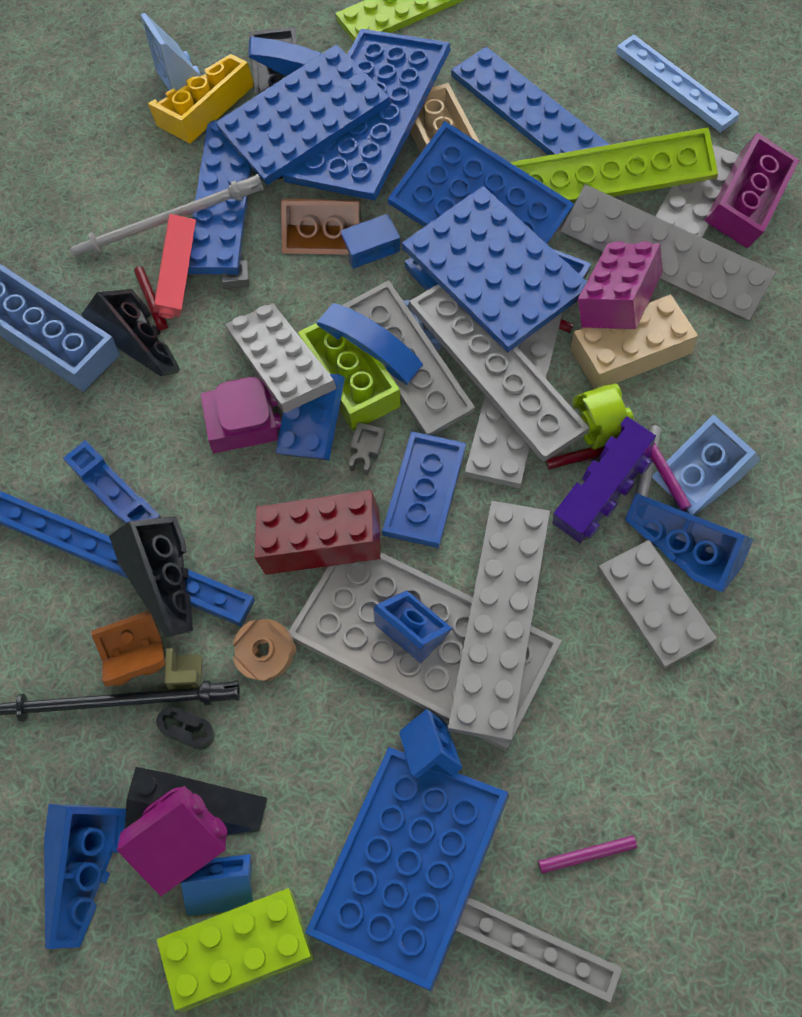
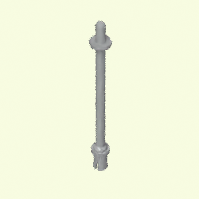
M259 174L239 182L234 180L231 181L228 189L97 237L95 233L90 232L88 234L89 240L72 246L70 252L72 255L78 256L94 250L95 253L100 255L102 254V246L167 223L169 214L183 217L229 199H234L238 202L242 201L245 196L263 191L262 181Z

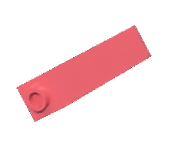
M169 214L153 312H158V315L162 318L173 319L174 317H180L196 219Z

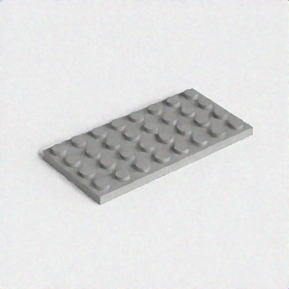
M381 552V559L328 566L289 632L294 642L425 710L428 709L433 714L449 722L473 597ZM406 590L453 628L421 664L375 625L374 607ZM533 626L530 628L512 740L562 640ZM481 738L506 752L511 744Z

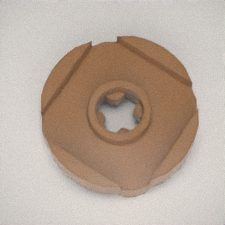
M270 619L249 621L240 628L233 642V646H235V656H233L235 666L244 676L254 680L268 682L278 678L289 668L293 656L296 654V645L288 629L279 622ZM260 643L264 645L268 643L270 646L268 655H263L259 658L260 649L258 645Z

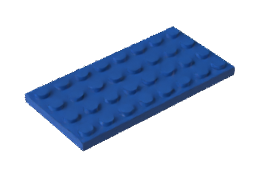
M361 29L347 55L389 96L391 105L282 175L284 181L376 201L451 50L450 43Z

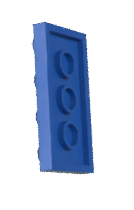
M411 431L382 529V536L435 548L440 547L464 458L466 443Z

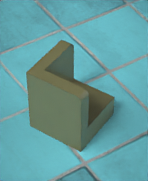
M167 648L164 683L169 690L196 688L202 684V656L200 654L177 655L173 648Z

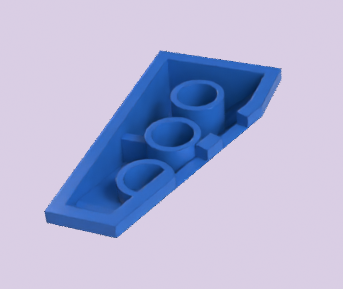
M638 493L635 494L625 518L632 527L647 540H650L665 556L684 570L690 578L720 592L725 591L742 568L754 540L746 535Z
M74 804L48 805L44 835L45 948H77L81 946L96 909V904L93 901L100 883L106 884L110 873L106 869L113 852L119 853L117 847L120 834L125 828L126 808Z

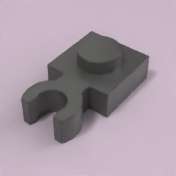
M241 250L239 274H222L223 289L250 287L247 260H244L243 250Z
M358 422L350 446L351 452L355 453L349 460L351 471H354L357 463L362 462L365 464L364 474L370 472V457L378 458L386 434L384 428Z

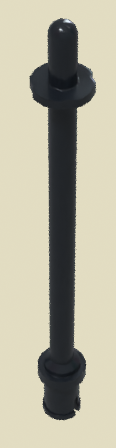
M206 680L196 688L28 701L23 693L17 696L16 702L0 703V716L16 714L19 722H25L28 713L199 700L207 706L212 705V702L239 701L240 686L238 680L211 683L210 680Z

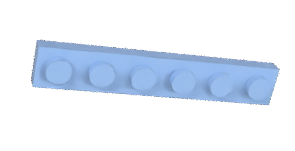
M632 35L617 46V55L720 133L738 120L739 113L637 36Z

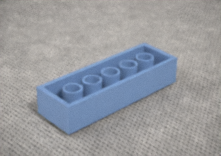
M0 264V336L84 392L120 355L112 336Z

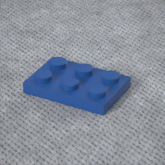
M330 374L336 385L335 390L286 413L283 412L275 453L284 456L329 461L345 377L338 374Z

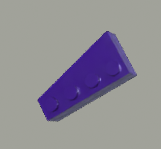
M628 416L620 424L622 428L619 437L615 439L611 436L604 445L605 449L600 455V462L598 463L593 460L582 477L584 483L580 484L577 482L553 513L552 524L580 544L586 537L591 539L600 527L598 522L604 515L609 517L618 505L616 500L621 494L626 496L635 484L633 479L638 473L643 475L652 464L650 456L656 435Z

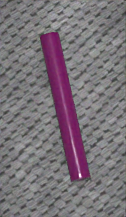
M654 442L650 458L680 510L686 511L692 505Z
M632 835L538 860L540 873L544 874L637 849V843Z

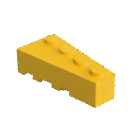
M230 54L206 68V74L197 77L193 76L186 80L187 85L176 91L173 88L166 92V98L157 102L154 99L149 102L148 105L156 125L191 144L207 129V125L211 121H216L254 87L247 61Z

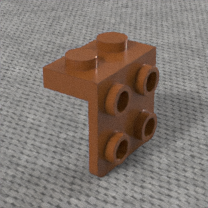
M149 611L92 630V638L103 662L102 681L106 687L124 685L131 678L142 674L152 675L166 664L163 639L156 621Z

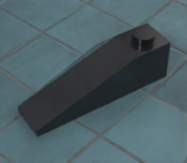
M133 289L97 292L81 314L84 319L112 336L118 349L159 376L179 372L180 368L169 347L157 338V335L161 333L155 325L151 326L148 317L151 316L149 309Z
M177 517L129 521L109 535L118 564L165 637L193 631L191 599L186 593L185 580L189 578L188 568H184L183 554L187 552L186 542Z
M139 767L135 768L126 799L125 829L140 819L144 810L174 788L184 786L193 794L199 795L207 810L214 817L221 819L226 826L227 836L257 832L261 829L267 803L266 797L166 772Z

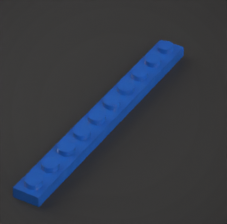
M0 491V525L127 578L118 564L109 536ZM188 570L189 578L185 580L186 593L191 599V606L242 627L255 602L254 597Z

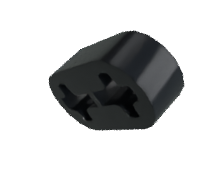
M167 707L161 710L157 716L156 724L159 731L172 740L198 750L206 749L214 741V729L207 720L176 707ZM176 715V720L183 726L179 728L172 725L168 729L165 720L167 718L172 719ZM204 727L207 736L205 738L200 737L198 741H195L196 738L188 731L189 728L200 731Z

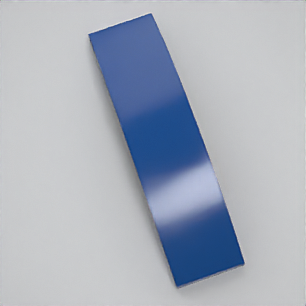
M333 303L317 321V325L338 340L343 336L383 363L389 374L405 385L410 383L423 366L421 360L397 337L373 320L350 308Z
M86 440L63 457L64 461L83 483L124 524L129 521L161 518L142 497H139L106 464L104 458Z

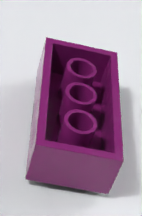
M756 133L741 150L704 221L748 249L764 233L800 160L759 133Z
M621 241L607 244L578 297L582 328H637L663 272L660 244H651L647 241L637 244H625Z

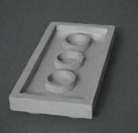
M650 540L598 566V572L663 670L716 641V636Z

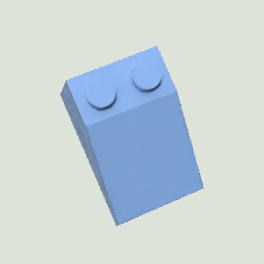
M146 13L141 14L156 72L167 89L171 90L174 88L177 91L187 85L186 80L189 78L201 76L197 66H192L187 51H182L179 45Z
M713 414L666 462L692 505L687 511L695 516L740 481L760 461V458L750 446ZM657 470L652 475V478L672 496Z

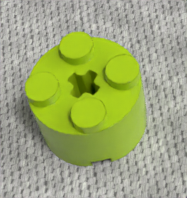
M616 383L598 387L576 395L573 398V409L579 410L580 417L590 427L588 434L583 436V439L587 445L594 444L592 449L603 447L611 436L617 439L621 433L622 426L620 424L626 416L634 420L631 409L629 407L625 408L621 389Z

